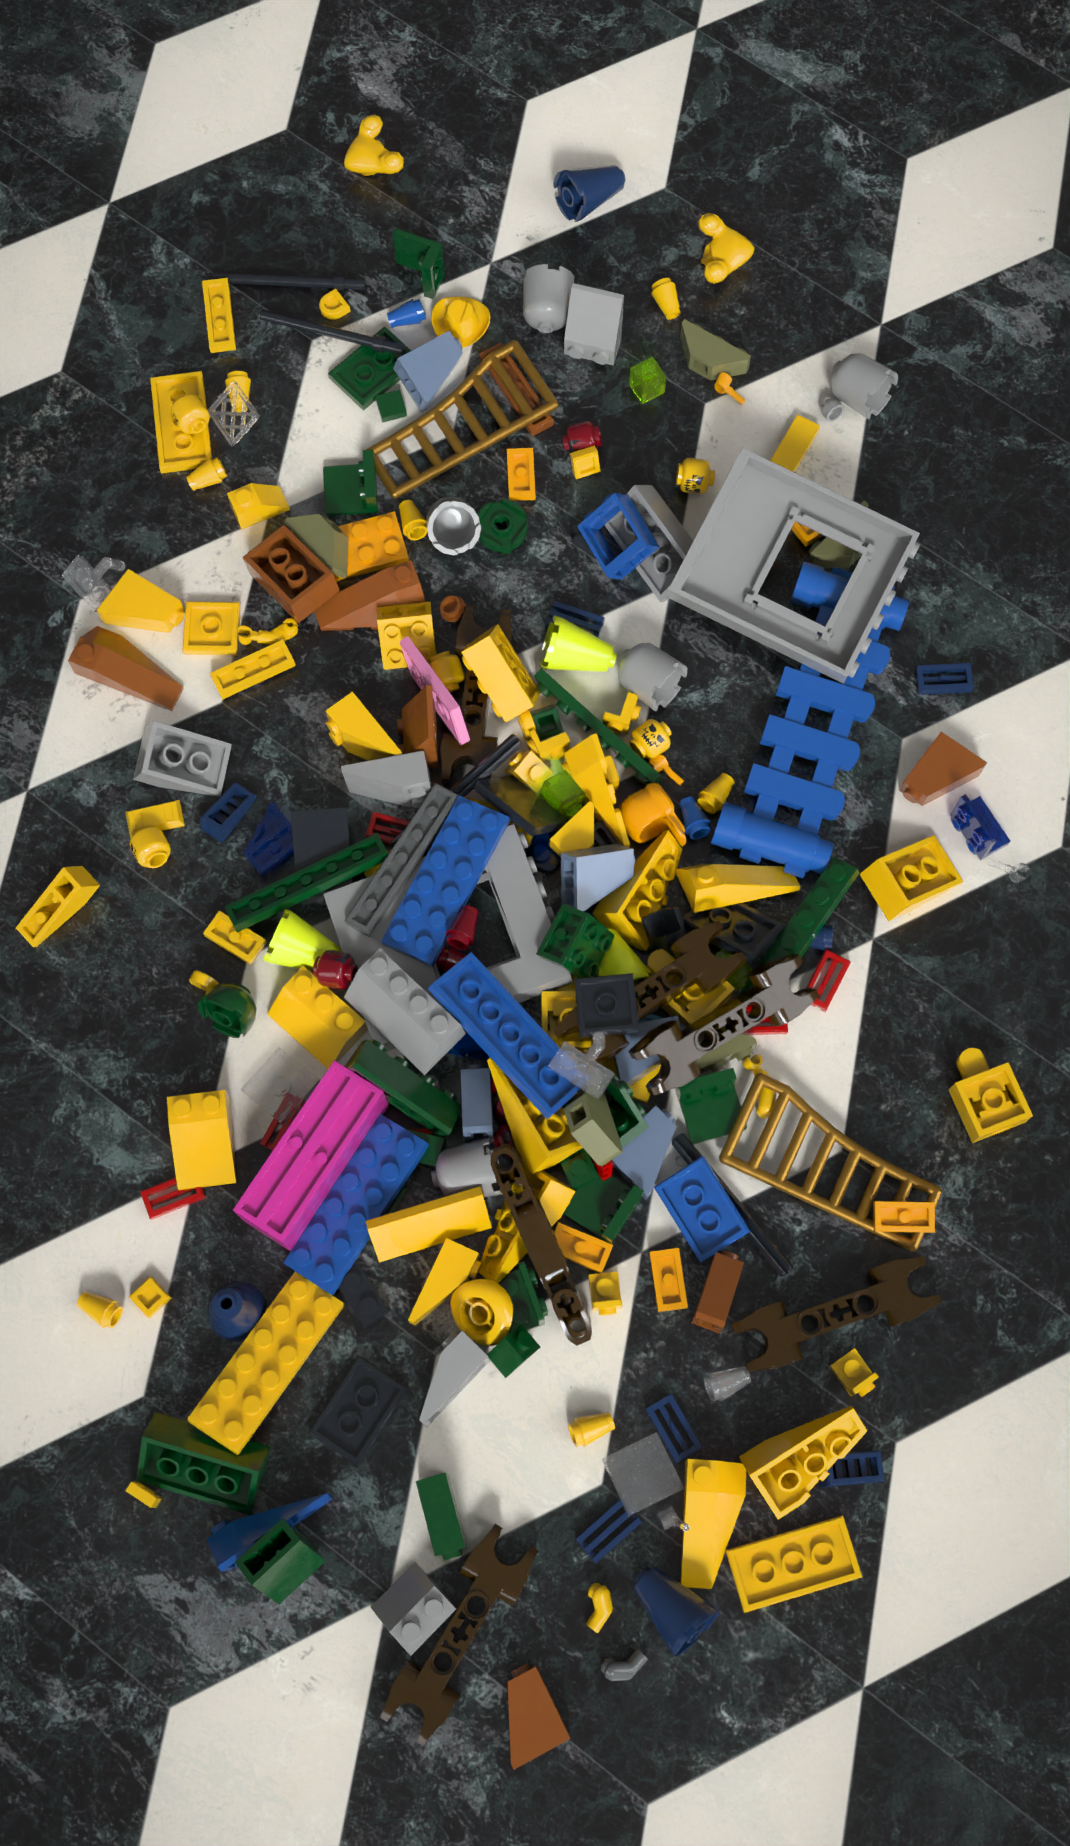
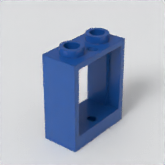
M619 493L608 495L604 498L603 504L596 510L587 513L584 520L577 526L608 578L622 580L660 547L629 495ZM622 511L638 539L620 555L615 557L599 529L617 513Z

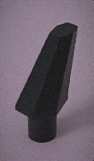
M579 524L573 525L571 527L574 535L572 543L596 559L577 527Z

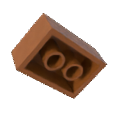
M285 525L281 526L242 557L250 575L297 623H300L340 591L333 573Z

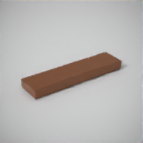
M500 342L479 353L481 362L489 353L502 347L503 344ZM510 354L500 359L532 410L543 405ZM490 367L487 371L519 418L522 417V412L493 368ZM547 414L525 428L532 437L553 426L554 419L550 414Z

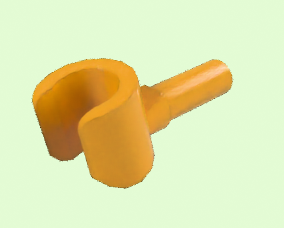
M721 372L714 385L715 390L721 394L727 393L739 404L743 405L746 400L730 387L732 382L731 376Z
M658 755L648 762L655 771L659 773L663 770L678 785L684 782L669 767L668 761L663 755Z

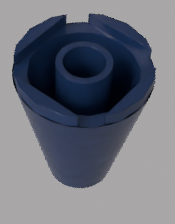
M616 165L567 169L558 172L554 178L553 186L554 189L558 187L559 196L555 197L561 213L569 221L572 219L575 220L574 222L581 221L623 190L626 181L625 174Z
M243 1281L229 1282L216 1290L208 1304V1320L212 1329L220 1337L234 1342L242 1341L253 1330L266 1312L267 1307L262 1293L252 1284Z
M645 1567L634 1578V1581L637 1583L634 1587L637 1596L670 1653L678 1657L687 1651L698 1640L697 1637L703 1630L707 1631L719 1615V1612L713 1605L657 1567L652 1569Z

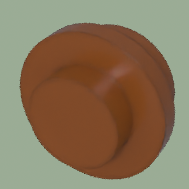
M448 596L440 604L441 616L447 622L460 620L466 609V603L457 596Z

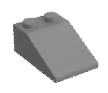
M573 283L565 330L564 354L575 359L583 358L595 361L601 365L609 364L614 366L622 337L624 295Z
M152 721L144 729L133 780L162 788L220 797L232 744Z
M424 751L341 766L349 792L393 804L419 808L432 789Z
M463 1331L458 1335L453 1332L441 1345L444 1350L440 1353L419 1419L426 1427L437 1418L490 1362L489 1357Z

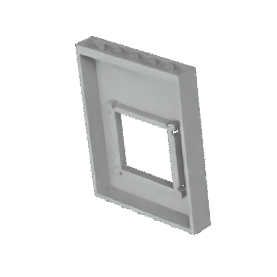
M742 448L668 589L667 597L844 684L847 676L854 677L860 663L856 662V659L860 652L866 653L872 639L868 638L871 629L877 630L884 618L880 611L883 605L890 606L896 594V591L892 590L896 581L902 582L908 570V567H905L904 564L908 557L914 558L920 546L916 542L920 533ZM794 522L862 554L826 627L758 594Z
M512 824L505 829L484 869L487 873L481 875L477 884L489 880L492 887L491 882L494 883L501 905L493 887L492 890L517 956L486 969L520 1003L540 996L541 991H553L572 984L573 981L571 973L565 968L536 955L555 916L551 906L545 907L542 898L547 897L542 881L536 882L533 873L538 871L533 857H526L524 849L528 848L523 831L517 833L515 825ZM426 856L420 860L370 937L348 926L345 923V919L374 876L323 894L342 952L353 956L358 969L380 948L443 1007L428 990L430 985L440 978L436 963L434 967L428 966L381 943ZM365 1018L371 1039H375L387 1048L385 1052L396 1049Z

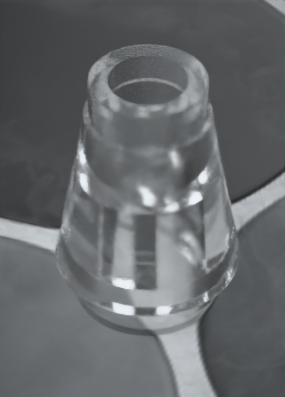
M745 1366L713 1372L704 1379L705 1389L713 1402L717 1400L722 1402L751 1383L749 1372Z

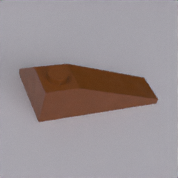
M412 560L386 568L336 593L317 608L314 613L321 631L353 630L358 627L378 629L377 607L426 601Z
M96 626L79 638L68 659L75 674L173 711L184 689L180 683L122 635Z

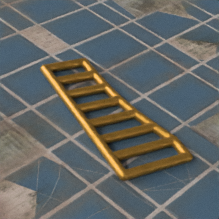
M512 340L489 353L475 370L436 406L366 450H373L376 474L393 499H397L556 410L559 403L519 342ZM511 353L515 355L546 402L532 410L500 361V359ZM490 367L493 368L523 414L522 417L511 423L481 379ZM472 386L475 387L501 427L489 435L486 434L462 397ZM453 404L456 405L478 439L477 442L466 448L443 415ZM435 420L456 453L443 461L422 430L424 426ZM412 434L433 465L422 473L418 472L400 443ZM389 448L393 450L410 477L408 481L399 486H396L378 457V454Z
M763 1073L755 1075L719 1155L721 1163L910 1251H916L919 1248L925 1232H912L910 1237L899 1232H873V1220L867 1218L885 1174L901 1181L893 1202H906L913 1187L928 1194L925 1202L935 1203L936 1208L942 1194V1189L939 1186L897 1167L857 1144L822 1117L789 1085ZM765 1087L779 1095L749 1162L733 1156V1153L761 1090ZM790 1101L802 1113V1116L774 1175L759 1167L785 1108ZM812 1122L825 1133V1136L805 1182L800 1187L786 1179ZM836 1142L850 1153L828 1200L813 1193ZM861 1159L875 1167L857 1211L854 1212L841 1206L840 1203Z

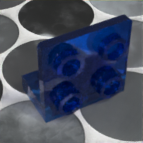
M966 794L959 798L950 814L951 822L958 832L961 831L966 838L967 847L972 854H976L981 861L1009 845L1010 839L981 796L970 801Z

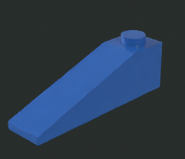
M325 1493L240 1518L230 1523L226 1519L211 1529L213 1535L206 1539L218 1568L221 1572L231 1571L237 1566L235 1561L282 1518L294 1527L331 1501L333 1497L330 1493Z

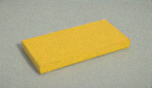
M202 371L151 377L161 474L197 469L208 459H212L209 424L200 433L185 434L179 429L172 418L171 407L175 399L184 394L198 396L206 406Z
M475 1187L366 1221L379 1262L444 1243L446 1238L454 1240L492 1228L481 1187Z
M843 1515L725 1551L744 1613L862 1577Z

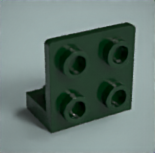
M395 229L393 240L396 262L421 271L420 283L423 285L424 297L434 300L445 276L442 244L433 239L416 236L410 231Z
M362 450L363 461H358V464L323 467L325 513L327 516L378 512L376 468L373 450Z
M562 904L536 955L565 968L576 978L594 977L598 972L604 954L612 945L614 934L589 913Z
M597 1065L593 1069L612 1098L608 1105L623 1148L649 1128L643 1118L646 1113L637 1101L633 1102L630 1097L633 1095V1091L624 1080L620 1082L612 1070L605 1071Z
M734 1068L697 1077L684 1086L676 1088L675 1091L692 1144L729 1135L741 1108L734 1086L737 1079Z
M612 1175L603 1181L599 1176V1179L576 1190L563 1214L603 1241L613 1244L642 1199L644 1191L636 1185L630 1188Z
M525 1262L518 1263L519 1269L508 1273L498 1283L507 1291L513 1304L510 1333L521 1324L527 1331L545 1325L544 1317L548 1316V1309L543 1296L537 1297L534 1290L538 1287L532 1267L526 1268Z

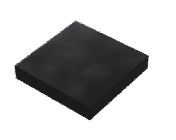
M633 973L574 979L580 1038L639 1032Z

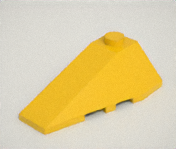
M596 733L564 753V763L561 764V770L564 779H570L572 788L586 805L589 801L594 804V817L598 822L601 820L604 822L620 845L630 847L620 809L614 808L616 798L613 784L606 783V779H608L606 768L608 767Z
M664 830L635 861L634 876L602 898L592 913L604 927L616 930L626 943L641 951H646L649 947L641 918L661 909L662 906L667 904L668 896L665 893L669 881L674 880L683 850L669 830Z
M698 864L676 869V875L694 913L800 890L796 877L783 872L784 867Z
M491 1058L487 1060L516 1148L531 1174L552 1167L583 1148L571 1134L562 1107L547 1120Z
M520 1158L536 1197L539 1198L552 1227L561 1218L575 1191L543 1170L531 1174L523 1159ZM515 1182L512 1184L511 1190H517L519 1194L522 1192L523 1185L518 1186ZM506 1199L502 1210L497 1209L495 1219L499 1221L494 1235L488 1237L481 1259L482 1265L479 1273L486 1279L499 1283L528 1253Z
M849 1406L764 1440L739 1456L777 1519H780L802 1505L811 1496L809 1491L819 1480H825L829 1475L828 1470L837 1459L844 1458L867 1430L854 1408Z
M698 1459L685 1460L681 1584L685 1587L712 1589L746 1495V1469L743 1463Z

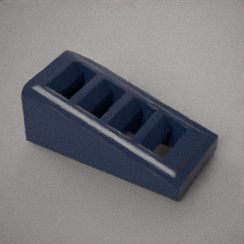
M234 782L200 817L201 829L222 843L256 801L257 796ZM236 795L237 797L242 799L243 802L240 803L232 797ZM229 804V805H231L232 807H234L236 810L233 811L232 809H230V808L227 807L226 805ZM222 813V814H224L225 816H227L228 818L225 819V818H223L222 816H220L219 814Z
M881 1451L847 1453L844 1458L837 1459L833 1464V1469L831 1466L828 1470L829 1475L825 1480H819V1485L821 1488L884 1482ZM865 1458L870 1459L872 1476H867ZM854 1459H857L859 1477H856ZM841 1461H845L847 1478H843Z

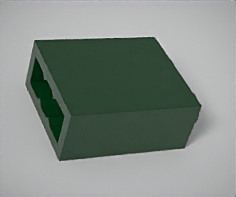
M445 1472L415 1481L434 1555H442L443 1561L462 1556L461 1549L466 1548L467 1543L449 1475Z
M282 1518L238 1558L235 1564L252 1586L280 1605L326 1561L307 1537Z

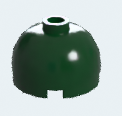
M217 984L207 991L198 1002V1010L204 1019L209 1016L214 1021L212 1024L214 1029L232 1038H239L241 1034L244 1037L251 1029L256 1018L257 1007L251 992L241 984Z

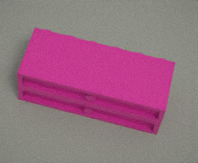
M334 1060L233 1211L244 1222L291 1252L380 1114L383 1115L389 1105L384 1091Z

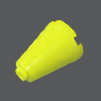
M553 616L554 623L550 622L544 639L542 651L546 652L545 659L540 658V668L606 672L608 667H614L617 652H613V645L560 616Z
M285 909L267 950L271 955L266 953L263 961L297 969L304 966L307 970L313 971L315 959L324 951L335 950L342 952V949L295 913Z
M607 928L614 934L610 949L604 954L599 965L597 977L633 973L635 987L652 976L651 971L618 932Z

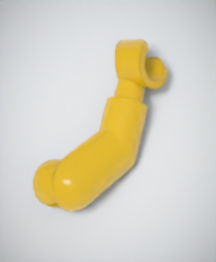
M288 618L282 625L271 631L259 630L257 632L252 631L248 626H239L238 632L240 634H248V636L239 635V641L243 645H248L253 640L265 645H272L280 640L285 642L296 636L298 625L294 619Z
M755 1054L751 1060L750 1057L746 1056L742 1060V1065L747 1070L752 1071L754 1077L758 1073L769 1076L766 1070H762L760 1067L763 1062L760 1055ZM765 1087L762 1088L758 1099V1106L756 1107L758 1117L762 1119L769 1118L776 1102V1092Z

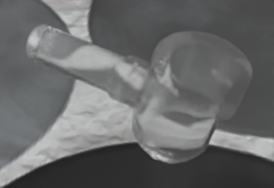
M991 858L988 863L992 867L1009 873V877L1013 882H1021L1026 879L1017 873V869L1021 872L1030 870L1029 866L1025 863L1011 866Z
M672 1506L657 1513L665 1530L672 1526H677L683 1531L689 1530V1524L677 1516Z

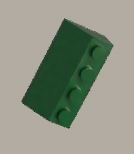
M366 1039L362 1041L345 1067L384 1091L387 1102L436 1136L449 1135L462 1107L456 1102L458 1098L446 1089L440 1091L432 1086L434 1081L421 1072L417 1075L408 1069L410 1064L401 1057L395 1056L393 1058L385 1053L387 1048L377 1040L372 1039L368 1041Z
M155 1412L142 1435L136 1481L252 1515L267 1469L270 1446L249 1440L239 1455H236L191 1423Z

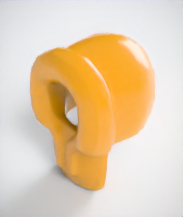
M654 782L647 784L645 788L629 795L622 802L620 812L625 829L634 841L644 843L654 839L664 830H669L682 847L686 844L685 828L674 812V805L670 797L659 784Z

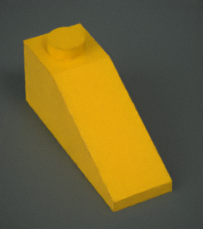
M83 866L63 867L17 925L16 929L32 947H37L80 910L99 888L100 884Z
M446 1238L409 1316V1323L413 1325L418 1324L449 1299L460 1285L468 1282L470 1277L476 1278L482 1262L478 1261L480 1257L478 1252Z

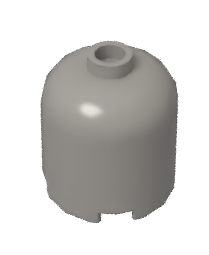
M548 264L535 265L526 270V276L523 279V316L529 326L542 333H550L566 325L571 287L574 283V275L571 271L559 266V270L548 269Z
M861 353L850 354L842 361L839 360L831 371L833 375L831 380L833 394L867 419H870L871 414L877 416L891 398V395L888 394L891 385H897L898 374L895 371Z
M452 496L441 498L433 503L427 512L426 526L429 539L434 547L444 554L458 555V553H463L473 548L478 541L481 532L479 517L470 504L463 499Z
M639 643L631 649H626L619 658V682L628 691L637 694L638 699L654 711L658 710L659 705L666 707L681 689L677 685L681 676H687V667L683 663L651 643Z
M486 1137L444 1149L436 1160V1170L431 1171L434 1187H440L445 1197L475 1187H481L484 1198L502 1195L503 1193L500 1187L497 1186V1179L490 1162L493 1150H490L489 1146L492 1144V1138Z

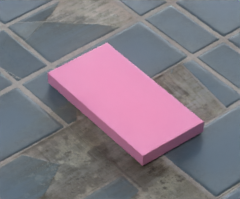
M407 636L400 640V646L413 680L421 690L426 685H432L436 712L459 744L463 745L470 741L460 706L411 639Z

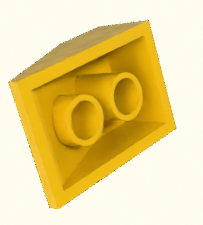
M353 692L326 710L328 718L326 725L331 731L329 736L337 746L342 744L347 752L367 761L403 755Z
M935 835L877 859L860 873L888 922L913 911L963 883L962 878Z
M219 1090L167 1097L169 1131L178 1190L237 1183L231 1100L227 1092Z

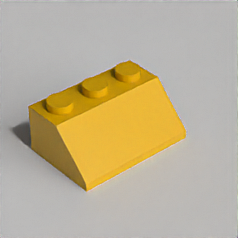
M498 624L491 627L463 649L462 654L464 656H462V660L468 670L474 671L478 678L477 684L484 694L487 693L492 700V708L498 717L502 716L504 721L507 722L535 705L541 692L536 688L535 682Z
M304 966L283 986L267 1014L327 1069H329L334 1060L338 1062L368 1031L366 1021L328 987L320 985L317 978Z

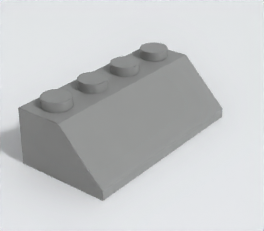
M634 485L626 495H629L660 546L639 564L636 569L658 600L665 602L670 599L667 597L668 589L693 540L652 485ZM622 511L605 524V527L623 551L638 539Z
M380 948L358 969L344 996L363 1017L424 1075L466 1034L461 1024Z

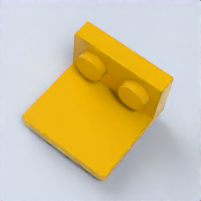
M421 602L377 607V624L383 668L388 670L408 667L400 646V640L407 636L427 663H430L429 658L436 655L431 603Z

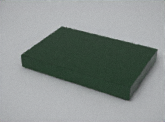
M385 326L372 336L378 335L386 337L388 341L404 344ZM361 345L328 373V377L364 411L376 401L375 396L384 394L400 381L393 368L397 359L403 355L387 351L380 353L373 351L371 347ZM407 346L404 355L411 351Z

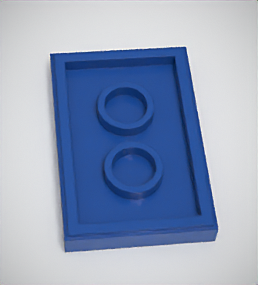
M701 1156L654 1186V1189L700 1263L751 1232L704 1156Z

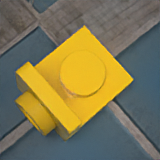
M618 1272L589 1274L592 1312L599 1311V1316L617 1314L616 1309H622Z
M855 1348L829 1366L850 1396L859 1393L862 1397L876 1387L873 1381L879 1378L876 1372L872 1373Z

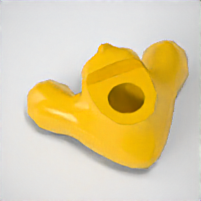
M370 115L362 120L358 135L351 143L344 158V166L349 171L367 176L376 173L394 174L403 168L404 158L401 154L388 151L379 140H375L383 126L382 119L379 116Z
M708 213L701 216L698 221L699 229L705 235L713 237L712 241L704 249L701 263L705 265L704 275L706 280L715 284L722 282L731 272L746 263L754 253V246L746 237L726 226L717 215Z

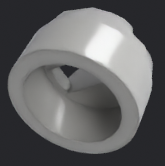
M835 398L826 399V404L821 406V413L828 422H834L842 416L844 406Z

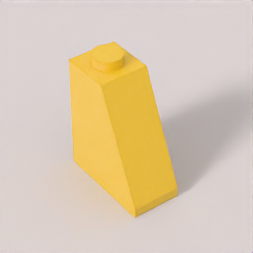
M128 569L99 606L97 612L101 621L107 625L170 633L175 626L177 627L183 621L185 610L179 599Z

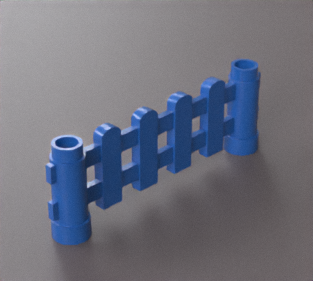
M804 561L790 603L809 609L811 607L818 608L819 612L815 622L826 627L852 573L833 567L831 572L824 570L825 567ZM895 594L889 607L883 605L880 614L884 615V618L877 630L871 629L868 638L872 639L865 654L859 653L856 662L860 663L854 677L847 676L844 684L819 677L820 672L804 664H801L800 670L785 666L776 696L789 699L790 701L784 719L769 714L760 744L774 748L768 768L753 763L744 793L758 797L754 812L749 813L746 812V808L724 802L711 841L712 845L731 851L733 848L740 850L739 858L759 864L761 858L785 865L783 872L803 878L805 872L808 873L809 870L819 874L824 872L834 843L820 839V835H817L822 818L833 821L838 818L844 807L845 798L843 793L832 789L837 770H852L860 756L858 743L847 738L853 720L860 723L866 722L875 708L874 696L871 693L862 691L868 672L875 675L881 674L890 660L889 648L877 642L881 630L885 627L896 631L900 630L910 600L898 597ZM809 707L833 714L827 733L804 725ZM794 755L818 762L812 782L788 774ZM778 804L802 811L797 828L773 820Z

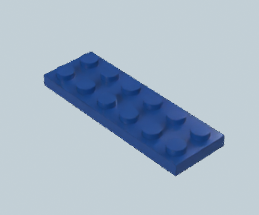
M458 796L381 940L384 946L434 967L446 944V932L462 907L467 904L510 822L509 816Z
M472 952L428 988L432 995L461 1024L466 1032L547 1120L590 1081Z
M380 1114L289 1253L284 1264L329 1294L334 1295L370 1239L366 1221L386 1214L426 1152L429 1144Z

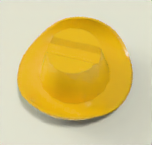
M459 296L446 297L439 300L434 306L431 321L437 337L450 331L453 337L460 341L462 348L472 345L484 335L490 323V312L484 304L475 299Z
M476 1279L463 1283L454 1291L450 1306L454 1321L460 1331H463L473 1342L485 1346L497 1345L506 1337L512 1322L513 1304L509 1294L501 1285L488 1279Z

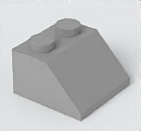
M416 1562L371 1606V1609L383 1625L410 1655L458 1608Z

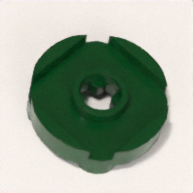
M501 500V502L496 503L489 502L479 510L477 514L481 525L479 541L486 548L501 552L502 554H508L513 549L519 547L526 539L528 520L524 509L517 503L510 500ZM504 521L507 522V529L498 530L495 525L496 523L502 524Z

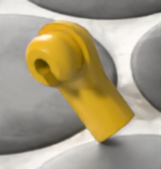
M593 1583L588 1589V1596L593 1599L595 1610L586 1622V1625L596 1633H599L612 1613L613 1605L609 1589L600 1583Z

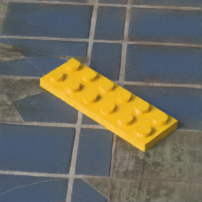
M295 1271L187 1418L188 1422L236 1455H239L343 1309L344 1303Z

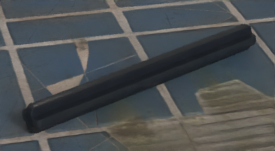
M511 734L449 790L459 796H467L474 789L477 781L485 780L522 747L521 740L516 735ZM404 830L391 841L393 847Z
M683 1133L676 1136L671 1142L672 1146L688 1165L702 1156ZM714 1171L751 1230L746 1236L779 1276H786L793 1269L791 1262Z

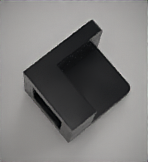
M677 906L662 908L641 918L651 950L671 947L677 940L687 934L679 907Z

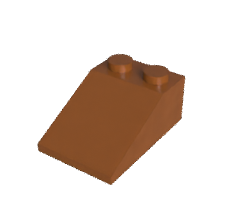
M426 685L402 708V718L397 719L398 735H403V744H398V748L402 754L424 751L428 769L438 768L437 721L432 685Z

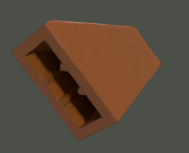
M940 732L906 777L899 791L903 793V796L908 801L924 806L979 777L987 762L943 732Z
M722 1250L721 1254L715 1253L691 1321L692 1324L716 1333H720L724 1328L744 1262L738 1260V1255Z
M528 1663L512 1670L511 1674L513 1677L508 1679L510 1755L513 1769L522 1766L570 1739V1734L537 1666L529 1667Z

